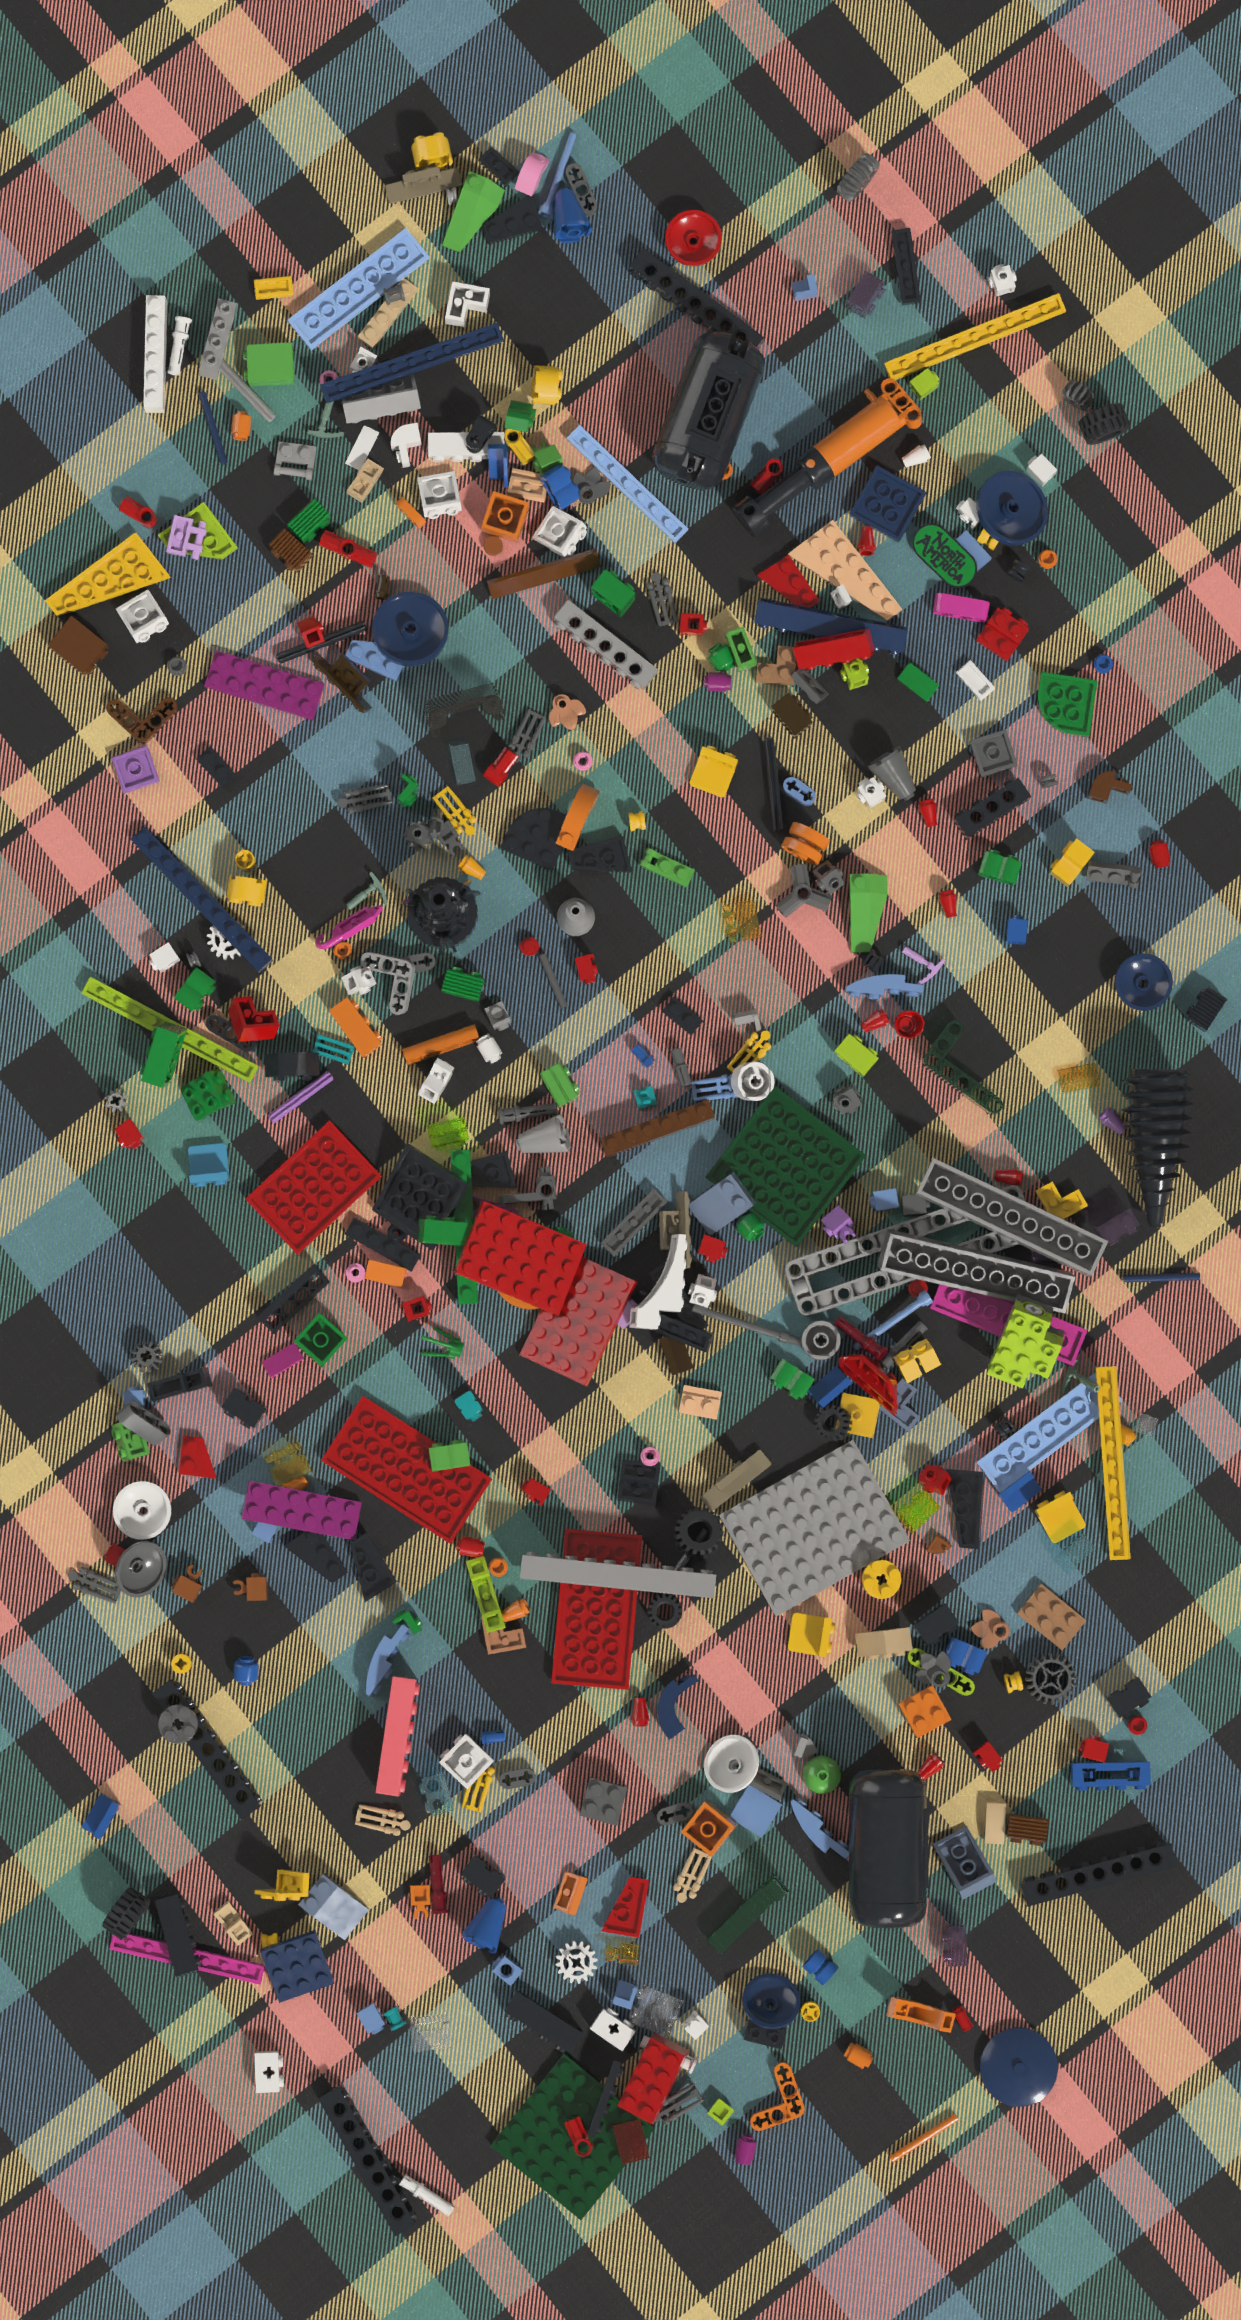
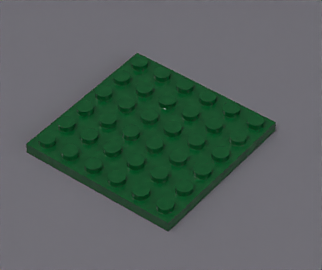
M774 1086L773 1090L763 1100L705 1178L716 1185L734 1172L756 1201L748 1210L797 1247L867 1155L778 1087Z
M563 2054L490 2146L578 2219L582 2220L653 2132L655 2127L618 2107L620 2098L614 2094V2097L610 2096L607 2102L611 2104L607 2115L603 2114L601 2122L604 2124L601 2133H596L595 2137L589 2136L593 2144L591 2153L584 2157L579 2156L575 2152L574 2145L564 2123L580 2116L588 2134L604 2085L569 2056ZM579 2143L578 2147L581 2152L589 2150L588 2143Z

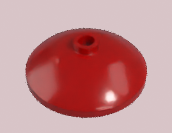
M687 210L679 213L670 221L666 229L665 243L670 255L679 263L686 266H701L710 262L719 252L722 243V233L717 221L708 213L700 210ZM695 239L697 243L691 244L690 240Z

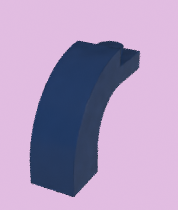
M688 1673L682 1677L679 1685L673 1679L666 1685L660 1695L657 1715L660 1726L669 1740L685 1729L675 1714V1702L682 1692L698 1682L694 1674L690 1676Z

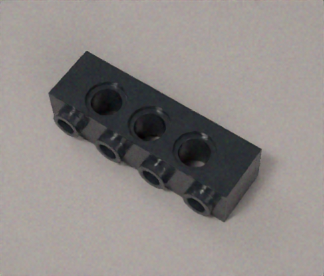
M1013 778L1009 779L1004 783L1005 787L998 790L995 788L987 794L988 798L983 801L980 798L971 804L973 806L968 811L963 809L956 814L957 818H955L954 823L966 840L1030 800L1031 795L1020 778L1015 780ZM1010 793L1012 800L1005 801L1002 794ZM993 803L997 809L994 812H990L986 805ZM971 814H979L981 820L979 822L972 821Z

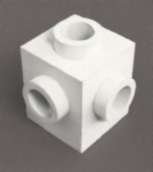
M1004 264L993 267L990 277H988L990 288H994L995 295L1000 296L1014 292L1016 287L1015 281L1017 280L1014 270L1010 269V265L1004 266Z
M867 777L858 783L859 787L857 788L858 793L856 796L862 804L865 802L869 809L885 800L886 795L883 792L885 788L880 780L876 781L874 777L869 780Z
M361 966L352 968L350 973L341 977L348 995L358 992L360 995L371 991L370 987L376 984L369 967L361 968Z
M698 1274L695 1284L691 1283L688 1294L691 1295L690 1303L708 1308L710 1301L714 1302L717 1291H715L717 1280Z

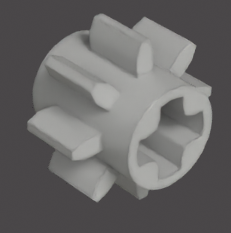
M120 1089L117 1093L110 1090V1097H105V1099L109 1100L106 1107L112 1106L113 1113L116 1112V1109L123 1112L122 1107L129 1105L124 1100L128 1096H121L122 1091ZM115 1097L121 1099L118 1106L112 1104Z

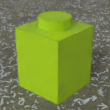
M927 368L909 382V387L920 401L938 388L939 378L934 371L931 372Z

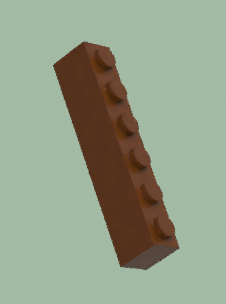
M708 1099L600 1138L606 1158L712 1121L715 1119Z

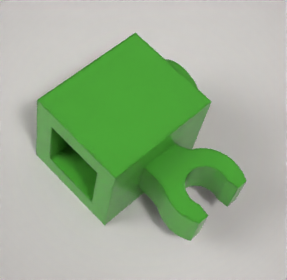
M544 441L541 442V449H536L535 445H532L535 459L533 466L536 472H540L542 475L556 465L563 466L562 457L555 445L546 448Z

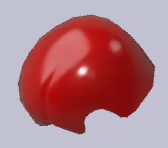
M905 1010L896 1016L894 1029L902 1038L913 1039L923 1032L925 1022L918 1012Z

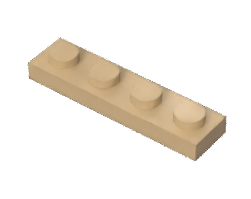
M405 278L400 280L396 287L399 284L402 285L406 301L399 300L387 305L385 300L358 335V339L374 349L418 292V288Z

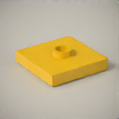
M843 1393L840 1407L848 1412L847 1414L851 1416L849 1420L852 1421V1425L849 1424V1427L852 1429L851 1431L848 1430L847 1433L873 1438L880 1404L872 1398ZM838 1417L835 1430L839 1427L840 1423Z

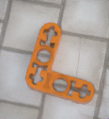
M779 2062L774 2067V2074L784 2103L761 2110L751 2116L750 2124L757 2131L793 2120L804 2113V2104L791 2067L786 2062ZM780 2066L788 2068L786 2076L787 2079L791 2077L792 2080L780 2084V2080H784L782 2074L777 2073L780 2070ZM787 2084H791L795 2088L792 2095L784 2093L783 2089ZM798 2096L799 2099H795L797 2106H801L799 2113L795 2114L794 2111H790L793 2105L791 2101L787 2103L786 2099H793ZM776 2109L781 2110L783 2113V2117L780 2120L772 2118V2112ZM767 2112L769 2115V2119L772 2122L768 2124L767 2120L763 2121L762 2126L760 2127L758 2126V2124L753 2123L756 2121L757 2116H759L760 2119L766 2118V2115L764 2113Z

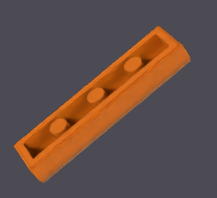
M475 1024L404 1048L402 1051L407 1065L474 1043L479 1040Z

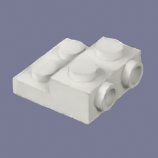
M455 471L417 478L424 517L435 519L440 514L456 515L458 511H462Z
M552 506L532 538L550 548L552 552L565 558L575 553V545L579 539H584L587 527L582 521Z
M149 590L144 591L116 608L136 643L146 642L151 634L163 632L166 629V625L169 624Z
M460 1734L453 1742L455 1746L451 1750L447 1748L441 1754L440 1758L442 1760L439 1763L468 1789L494 1760L467 1734L462 1736Z

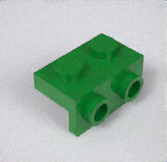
M402 774L400 776L402 783L407 786L397 798L399 805L404 809L407 806L411 807L419 792L417 780L410 774L407 776Z
M402 1610L394 1615L395 1620L392 1621L394 1625L405 1619L414 1635L422 1631L421 1626L423 1623L417 1615L413 1616L411 1611L406 1612Z

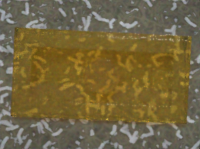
M1095 1063L1058 1070L1063 1093L1100 1085V1078Z

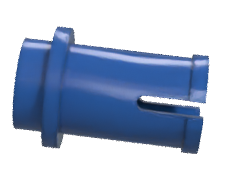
M640 1043L631 1051L642 1062V1066L646 1068L655 1061L654 1056L650 1055Z
M504 1729L481 1732L482 1744L488 1745V1743L505 1742Z

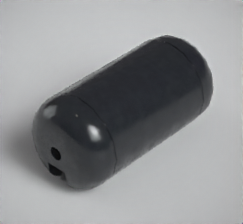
M722 331L703 333L696 339L653 449V465L662 476L679 485L702 491L713 489L721 483L764 373V356L755 345Z
M870 1768L860 1770L850 1780L849 1909L855 1922L861 1926L905 1928L915 1926L925 1916L927 1888H929L927 1789L925 1781L915 1771L902 1768Z

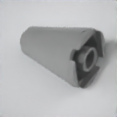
M572 898L565 901L557 912L559 927L564 933L571 936H581L587 933L595 921V913L592 906L580 898Z
M561 1114L556 1115L519 1134L518 1139H516L517 1149L521 1150L522 1153L569 1152L571 1142L568 1128L562 1125V1123H565Z

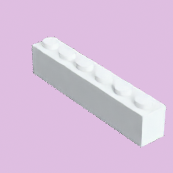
M146 295L144 410L146 413H165L167 299L165 296Z

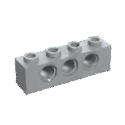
M218 298L200 364L199 376L218 380L236 314L237 303Z

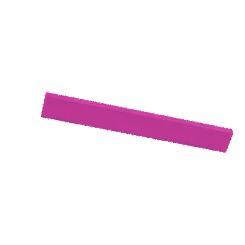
M131 1933L123 1940L112 1935L110 1950L172 1964L165 1941ZM193 1948L194 1954H198L201 1961V1966H198L199 1971L261 1985L265 1965Z

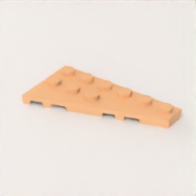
M833 520L788 553L792 559H795L804 567L816 573L835 588L844 585L853 600L861 603L886 622L902 611L897 601Z

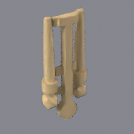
M359 1804L355 1825L382 1831L385 1834L392 1833L395 1836H399L401 1833L400 1829L395 1828L396 1825L400 1826L402 1830H408L411 1827L410 1822L407 1820L397 1821V1818H404V1813L401 1811L396 1812V1810L392 1809L387 1810ZM362 1809L383 1814L382 1818L362 1814ZM388 1815V1817H392V1818H394V1819H393V1820L386 1819V1816ZM360 1818L379 1821L381 1824L375 1825L360 1822ZM385 1823L392 1824V1827H384Z
M693 1848L681 1874L677 1877V1883L673 1886L675 1891H680L681 1886L684 1888L677 1895V1900L680 1903L686 1901L687 1890H691L689 1892L690 1898L694 1899L696 1897V1892L701 1887L700 1884L712 1858L707 1853ZM695 1853L699 1854V1857L692 1869L691 1874L687 1873V1871L691 1865ZM705 1857L707 1860L697 1878L694 1875L702 1858ZM685 1876L688 1877L686 1884H683L686 1879ZM692 1880H695L696 1882L693 1883L691 1888L690 1883Z

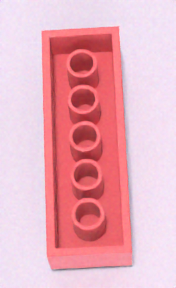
M393 1676L376 1786V1793L400 1796L401 1792L404 1793L406 1780H403V1774L407 1773L409 1761L406 1760V1754L410 1753L412 1741L408 1740L409 1734H413L415 1722H411L412 1715L416 1714L418 1704L414 1702L415 1695L418 1696L420 1691V1683H417L415 1678Z

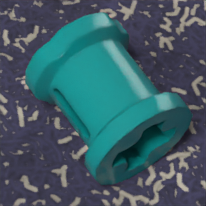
M398 2006L383 2013L391 2026V2031L407 2023L406 2020L403 2021L398 2011Z

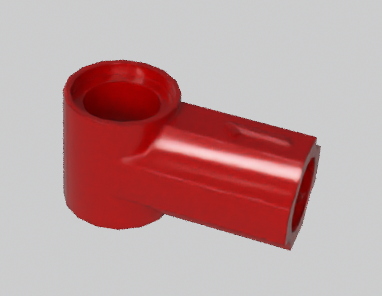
M770 459L749 486L755 492L761 495L781 476L783 466L780 460ZM776 464L779 467V471L772 473L769 471V467Z
M128 496L121 502L120 512L139 522L145 528H152L156 525L157 517L152 509L141 505ZM145 515H152L149 521H143Z
M505 747L496 761L485 771L483 777L499 788L519 756Z
M580 2116L565 2122L564 2124L574 2145L575 2152L583 2157L589 2155L593 2149V2144L589 2139ZM580 2142L588 2143L589 2150L587 2152L579 2150L578 2145Z

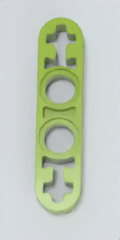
M913 1648L908 1652L907 1659L912 1665L922 1670L923 1668L920 1667L921 1662L919 1660L913 1662L911 1654L918 1651L921 1657L926 1652L919 1648ZM950 1667L949 1671L954 1673L955 1678L947 1686L964 1696L972 1694L975 1689L973 1681ZM942 1674L937 1675L939 1680L944 1679ZM958 1676L962 1677L960 1682L966 1684L968 1681L970 1683V1691L966 1690L963 1692V1687L958 1684L956 1688L953 1687L958 1680Z

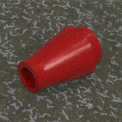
M869 526L861 528L857 550L862 556H872L876 550L873 528Z
M934 799L920 801L918 809L924 819L926 828L938 825Z
M954 889L939 892L938 899L946 918L957 916Z
M882 1008L881 1010L877 1009L860 1024L864 1032L867 1033L887 1026L886 1024L890 1020Z
M1018 1168L995 1170L994 1181L1011 1186L1022 1185V1170H1018Z
M634 1698L631 1715L632 1726H648V1721L650 1720L646 1699Z
M933 1753L927 1757L917 1773L925 1781L942 1770V1766L945 1763L936 1753Z

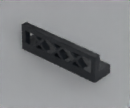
M313 1264L257 1318L275 1334L325 1288L330 1281ZM318 1274L324 1283L319 1287H311V1279ZM300 1289H308V1298L305 1300H297V1292ZM286 1302H294V1311L290 1314L283 1313V1305ZM272 1315L280 1316V1324L275 1328L267 1322Z

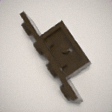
M345 654L341 655L333 666L321 655L311 658L314 667L327 676V680L340 690L342 696L353 703L356 710L365 713L372 709L359 695L371 681Z

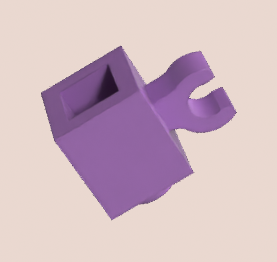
M839 1205L821 1219L825 1226L823 1230L829 1237L833 1235L837 1240L841 1238L845 1244L848 1243L845 1238L846 1235L851 1234L853 1237H856L852 1230L855 1226L853 1221Z

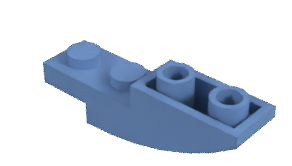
M887 974L856 981L846 986L845 993H849L850 997L857 998L860 995H867L868 999L879 1000V997L883 998L884 990H887L888 994L899 995V992L907 993L906 996L918 997V994L922 995L924 985L905 983L906 975Z
M402 1624L392 1639L385 1635L379 1643L367 1674L366 1694L368 1696L372 1693L375 1695L382 1686L379 1683L383 1677L387 1679L392 1673L393 1669H391V1666L393 1664L387 1659L388 1657L391 1659L398 1651L396 1648L400 1641L404 1643L410 1635L407 1632L409 1627Z
M792 1798L790 1803L796 1819L814 1844L824 1853L831 1847L846 1859L849 1855L847 1850L849 1846L841 1840L836 1842L832 1839L833 1834L826 1828L820 1829L824 1823L821 1820L823 1816L815 1810L812 1812L805 1808L807 1804L801 1799L797 1798V1800H794Z

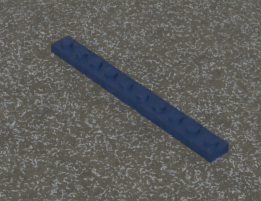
M498 323L328 381L320 384V388L327 404L502 343L504 339Z
M145 826L131 838V841L258 973L273 961L264 949Z

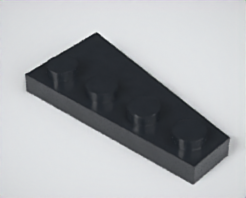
M946 1469L951 1477L949 1490L952 1496L953 1512L955 1513L959 1548L980 1549L985 1472Z

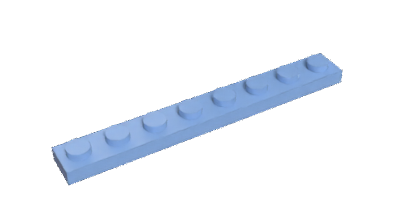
M581 425L566 438L671 541L676 543L688 531V528Z

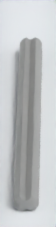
M223 360L220 372L268 422L274 420L276 415Z

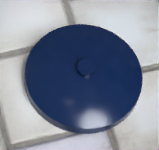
M1001 471L988 478L978 491L976 498L978 518L985 531L995 540L1006 545L1019 546L1031 542L1043 531L1048 518L1046 498L1036 482L1027 475L1017 471Z
M418 592L398 593L385 600L376 611L372 624L373 639L380 653L389 661L401 666L413 667L423 665L436 658L445 647L448 638L447 616L442 607L433 598Z
M1014 2027L1000 2031L987 2042L980 2057L979 2069L984 2086L995 2099L1009 2106L1024 2107L1039 2102L1051 2091L1057 2078L1058 2062L1054 2049L1041 2034L1028 2028Z

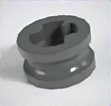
M1056 774L1040 779V782L1043 783L1042 789L1059 784L1055 780Z
M195 950L192 954H186L192 969H195V966H201Z

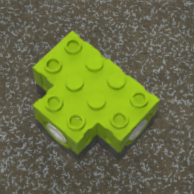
M1017 1294L1014 1305L1011 1307L1007 1321L995 1345L994 1352L990 1357L987 1375L1020 1388L1024 1387L1030 1372L1039 1374L1047 1379L1049 1378L1062 1348L1064 1330L1050 1326L1053 1307Z

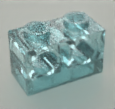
M444 1772L421 1779L422 1783H419L421 1794L426 1795L427 1802H424L427 1814L431 1813L433 1817L455 1810ZM436 1780L439 1783V1788L436 1791L430 1790L428 1788L429 1781ZM436 1799H441L444 1802V1807L440 1810L433 1806V1802Z

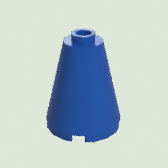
M561 188L555 194V239L557 240L558 238L561 243L578 242L580 237L585 235L586 238L591 234L592 227L573 190Z
M496 1896L493 1899L489 1898L460 1937L465 1938L466 1942L482 1950L487 1947L489 1948L488 1952L495 1954L507 1908L504 1905L505 1901Z

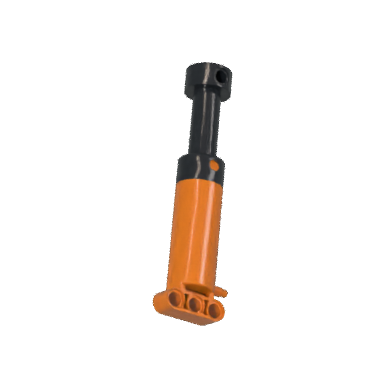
M891 378L885 379L881 384L882 395L878 398L873 392L866 389L864 393L871 403L796 458V469L754 500L747 495L732 506L735 516L752 537H756L770 526L767 520L768 517L811 486L814 490L820 489L905 424L911 429L920 427L922 424L921 410L896 380ZM888 388H894V389H895V390L892 391V392H887V391H886ZM901 401L906 402L903 406L897 405ZM911 415L918 416L914 420L909 419Z

